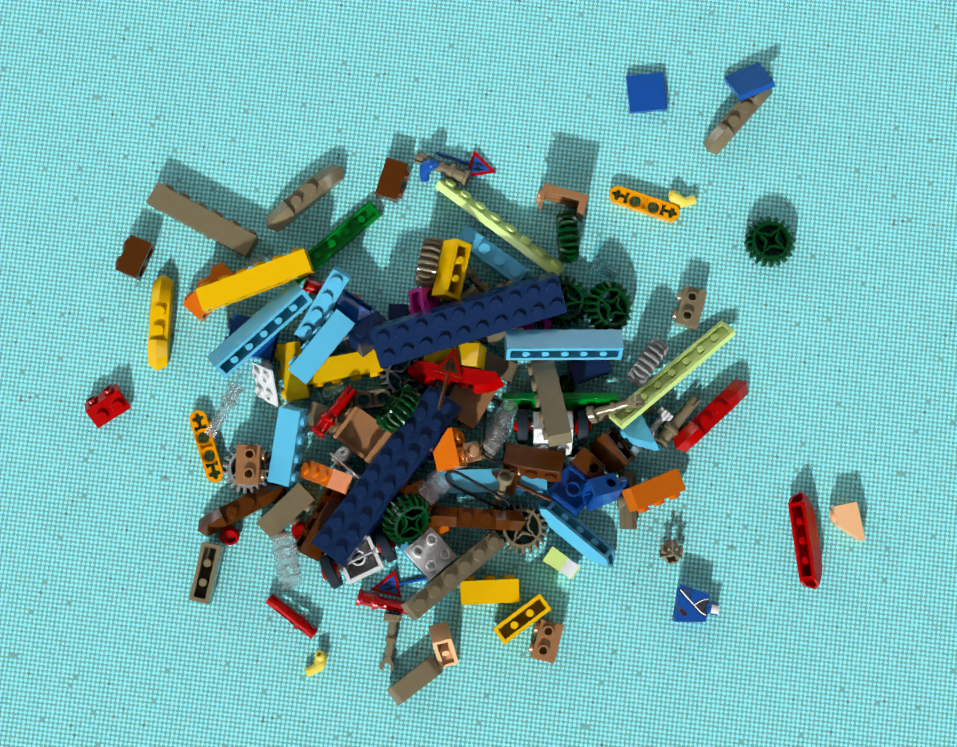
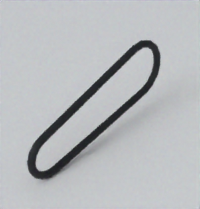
M492 399L491 401L496 402L500 408L503 456L498 460H493L485 453L487 409L483 417L482 453L488 461L499 463L503 461L506 451L503 410L501 403L496 399Z
M449 470L445 473V480L452 487L499 510L510 509V502L506 498L456 470ZM449 473H456L505 501L508 507H499L454 485L448 480L447 475Z

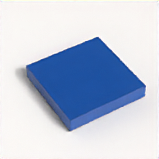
M759 63L724 77L725 83L740 101L775 87L774 80Z
M664 72L626 76L629 114L666 111L668 109Z
M568 463L562 472L561 482H553L546 494L576 517L585 506L581 493L589 478Z

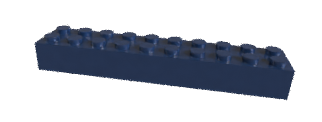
M549 272L369 326L368 330L378 364L382 369L567 313L559 277L556 273Z
M432 385L421 396L415 412L398 431L393 433L311 542L344 568H346L382 520V514L387 512L386 508L391 506V502L396 501V497L400 496L434 451L446 430L452 427L463 412L462 407L447 396H444L442 408L439 410L438 404L441 392Z

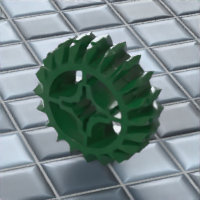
M564 211L556 216L559 260L561 263L577 262L579 258L577 218L574 212Z
M767 216L765 222L761 217L759 223L754 221L752 223L753 227H748L749 233H746L744 237L749 240L744 241V245L749 247L745 249V252H752L749 258L752 259L755 256L757 258L754 262L755 264L762 261L761 266L765 267L768 262L769 268H772L774 263L776 266H780L781 261L785 263L787 257L792 256L790 251L795 250V246L791 244L795 243L796 239L790 238L794 235L793 231L788 232L791 226H783L785 220L778 223V217L771 221V217ZM764 228L774 229L771 234L761 233L759 230ZM779 233L783 237L784 247L782 246V243H780L778 240ZM774 235L772 244L766 248L768 239ZM755 237L758 238L757 240H758V241L761 243V245H762V248H761L760 251L758 250V248H757V246H756ZM768 250L781 253L776 256L765 255Z
M558 276L560 285L563 287V297L566 293L567 301L569 300V303L566 304V309L575 306L580 307L573 315L566 316V313L547 319L551 320L553 318L554 326L557 324V321H560V327L563 328L564 322H567V326L571 327L572 320L577 325V317L581 320L584 319L581 312L584 314L588 313L583 311L586 309L584 307H587L584 302L588 298L586 295H583L587 288L580 289L583 284L582 282L575 285L576 278H573L572 282H568L569 276L565 277V281H562L561 276ZM569 288L577 293L580 300H576L569 295Z
M603 281L590 289L591 293L586 295L588 301L584 302L587 308L583 310L588 312L586 319H591L589 325L595 326L596 330H622V327L627 325L626 321L631 319L629 313L633 312L630 309L633 303L629 302L631 296L626 295L628 290L622 289L623 285L617 284L614 281ZM609 292L608 296L602 299L603 295ZM615 315L614 319L608 322L609 318H612V316Z
M409 384L402 385L386 401L376 419L377 425L384 432L388 431L392 434L398 431L415 412L421 398L417 389Z
M410 492L408 495L403 493L402 497H396V501L391 502V506L386 508L387 512L382 514L384 518L381 521L382 529L386 536L397 544L411 543L412 539L417 540V536L423 535L422 532L428 529L427 524L431 523L432 509L428 501L417 493L412 494Z

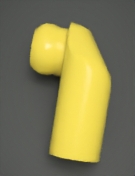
M672 190L668 194L669 201L678 206V208L696 204L694 195L683 197L676 190Z
M322 650L315 652L314 663L304 668L308 677L324 670L327 662L326 652Z

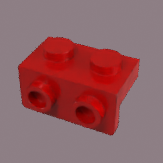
M117 384L106 387L98 396H91L84 404L86 413L98 428L131 408V405L121 393Z

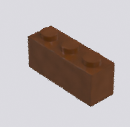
M507 443L503 470L506 468L511 470V473L514 472L515 475L526 476L530 479L539 478L545 479L548 482H561L565 452Z

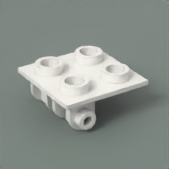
M269 360L261 361L262 364L253 361L252 375L256 382L255 392L257 396L278 407L272 364L269 363Z
M341 447L337 452L329 453L332 456L331 460L339 467L344 466L347 469L346 473L353 476L352 479H359L362 476L348 463V460L353 456V451L348 447Z
M432 527L404 550L429 580L457 557Z

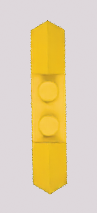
M164 274L154 280L150 307L148 364L156 371L168 366L170 355L174 281Z

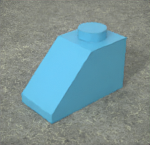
M642 414L623 430L619 429L623 439L628 438L630 444L654 451L659 450Z

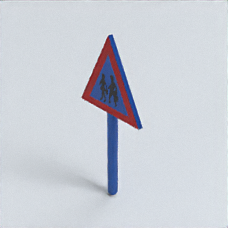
M438 151L435 153L438 156L469 165L468 170L472 171L471 176L496 173L475 151H473L470 162Z
M395 570L371 590L401 598L400 585L427 579L423 576L398 582Z

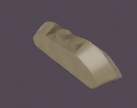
M772 88L739 101L703 142L707 152L718 155L773 93Z
M331 164L325 167L294 191L266 217L267 228L276 232L282 231L344 179L342 166Z

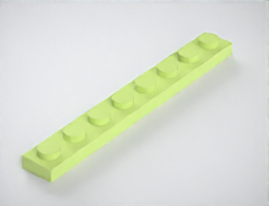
M443 178L438 181L435 186L436 189L548 273L554 272L558 276L563 272L565 267L562 266L558 259L550 257L542 247L534 245L529 237L518 233L514 226L506 224L498 214L490 212L482 202L474 200L469 192L458 188L453 180Z
M721 320L630 396L640 394L641 398L644 399L645 406L628 407L618 410L617 413L613 414L611 412L608 414L609 418L623 430L736 335L735 330Z

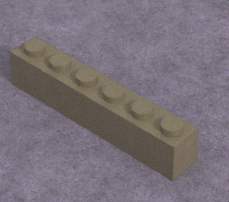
M157 182L146 201L149 206L247 259L250 258L259 242L255 231L248 227L245 230L239 227L240 223L231 218L228 221L223 218L224 215L216 210H213V212L207 210V205L197 201L195 203L190 200L191 197L183 192L178 194L173 191L174 188L166 183L161 185Z
M529 360L530 364H527L529 376L533 375L534 379L530 380L532 391L537 392V396H534L536 408L540 407L541 412H538L540 424L544 423L545 427L542 428L543 439L548 440L549 447L572 443V432L555 361Z
M495 530L486 533L400 606L412 621L419 619L506 546V544Z

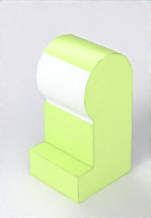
M551 546L542 560L572 580L581 568L553 546Z

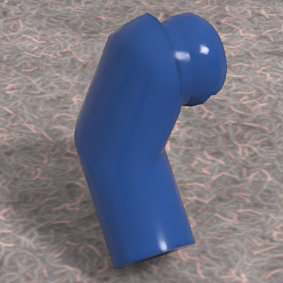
M427 159L420 164V180L422 182L429 181V172L438 168L439 162L437 159Z

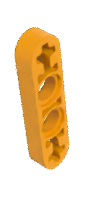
M615 186L609 192V200L615 205L669 223L675 222L680 216L678 206L621 186ZM620 191L621 196L625 197L626 193L629 194V196L627 198L626 203H624L623 201L625 198L619 197L618 200L614 199L615 196L612 193ZM634 196L638 197L641 201L640 205H631L630 199ZM656 203L658 211H649L648 204ZM662 205L665 206V211H670V209H673L674 214H676V216L673 215L672 218H669V214L666 212H663L662 215H659L660 211L662 210Z
M195 410L190 414L189 420L206 477L211 482H220L225 476L223 475L224 468L208 416L203 411ZM197 414L203 416L204 419L201 420L202 426H207V428L196 430V428H200L199 423L194 422ZM202 432L209 434L210 438L206 443H202L199 440ZM208 450H212L215 453V458L212 461L205 459V453ZM218 462V465H214L215 470L220 471L217 479L211 477L213 468L211 466L208 467L207 464Z

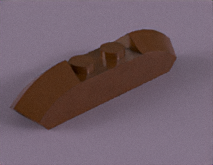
M270 482L267 486L260 487V490L256 489L253 493L250 492L199 519L197 531L208 537L227 526L233 525L281 500L286 495V486Z
M433 506L431 508L432 517L430 518L432 526L521 531L527 522L522 511Z

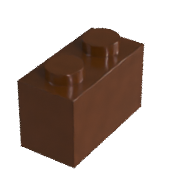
M386 157L375 191L376 197L397 204L399 199H403L405 193L403 186L405 181H409L411 175L407 163Z
M131 235L130 238L125 240L123 245L124 251L116 260V270L141 281L156 247L150 242Z
M613 427L589 444L593 453L606 465L605 469L610 473L618 472L636 458Z

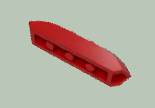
M417 361L407 370L418 382L427 386L432 385L433 387H435L436 381H439V385H443L446 374L434 371L440 365L439 363ZM460 367L462 379L449 376L447 386H450L451 383L458 384L459 388L470 389V386H474L473 393L476 394L489 393L504 386L496 372Z
M735 379L714 398L677 436L673 437L676 449L687 452L749 393L747 382Z
M799 491L790 497L788 502L799 581L803 586L816 590L822 578V557L816 518L810 500L804 493Z

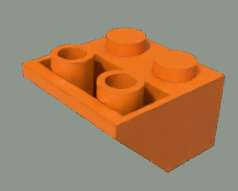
M448 428L433 451L437 472H447L468 467L469 455L467 450L464 451L463 443H465L463 431L460 432V428Z

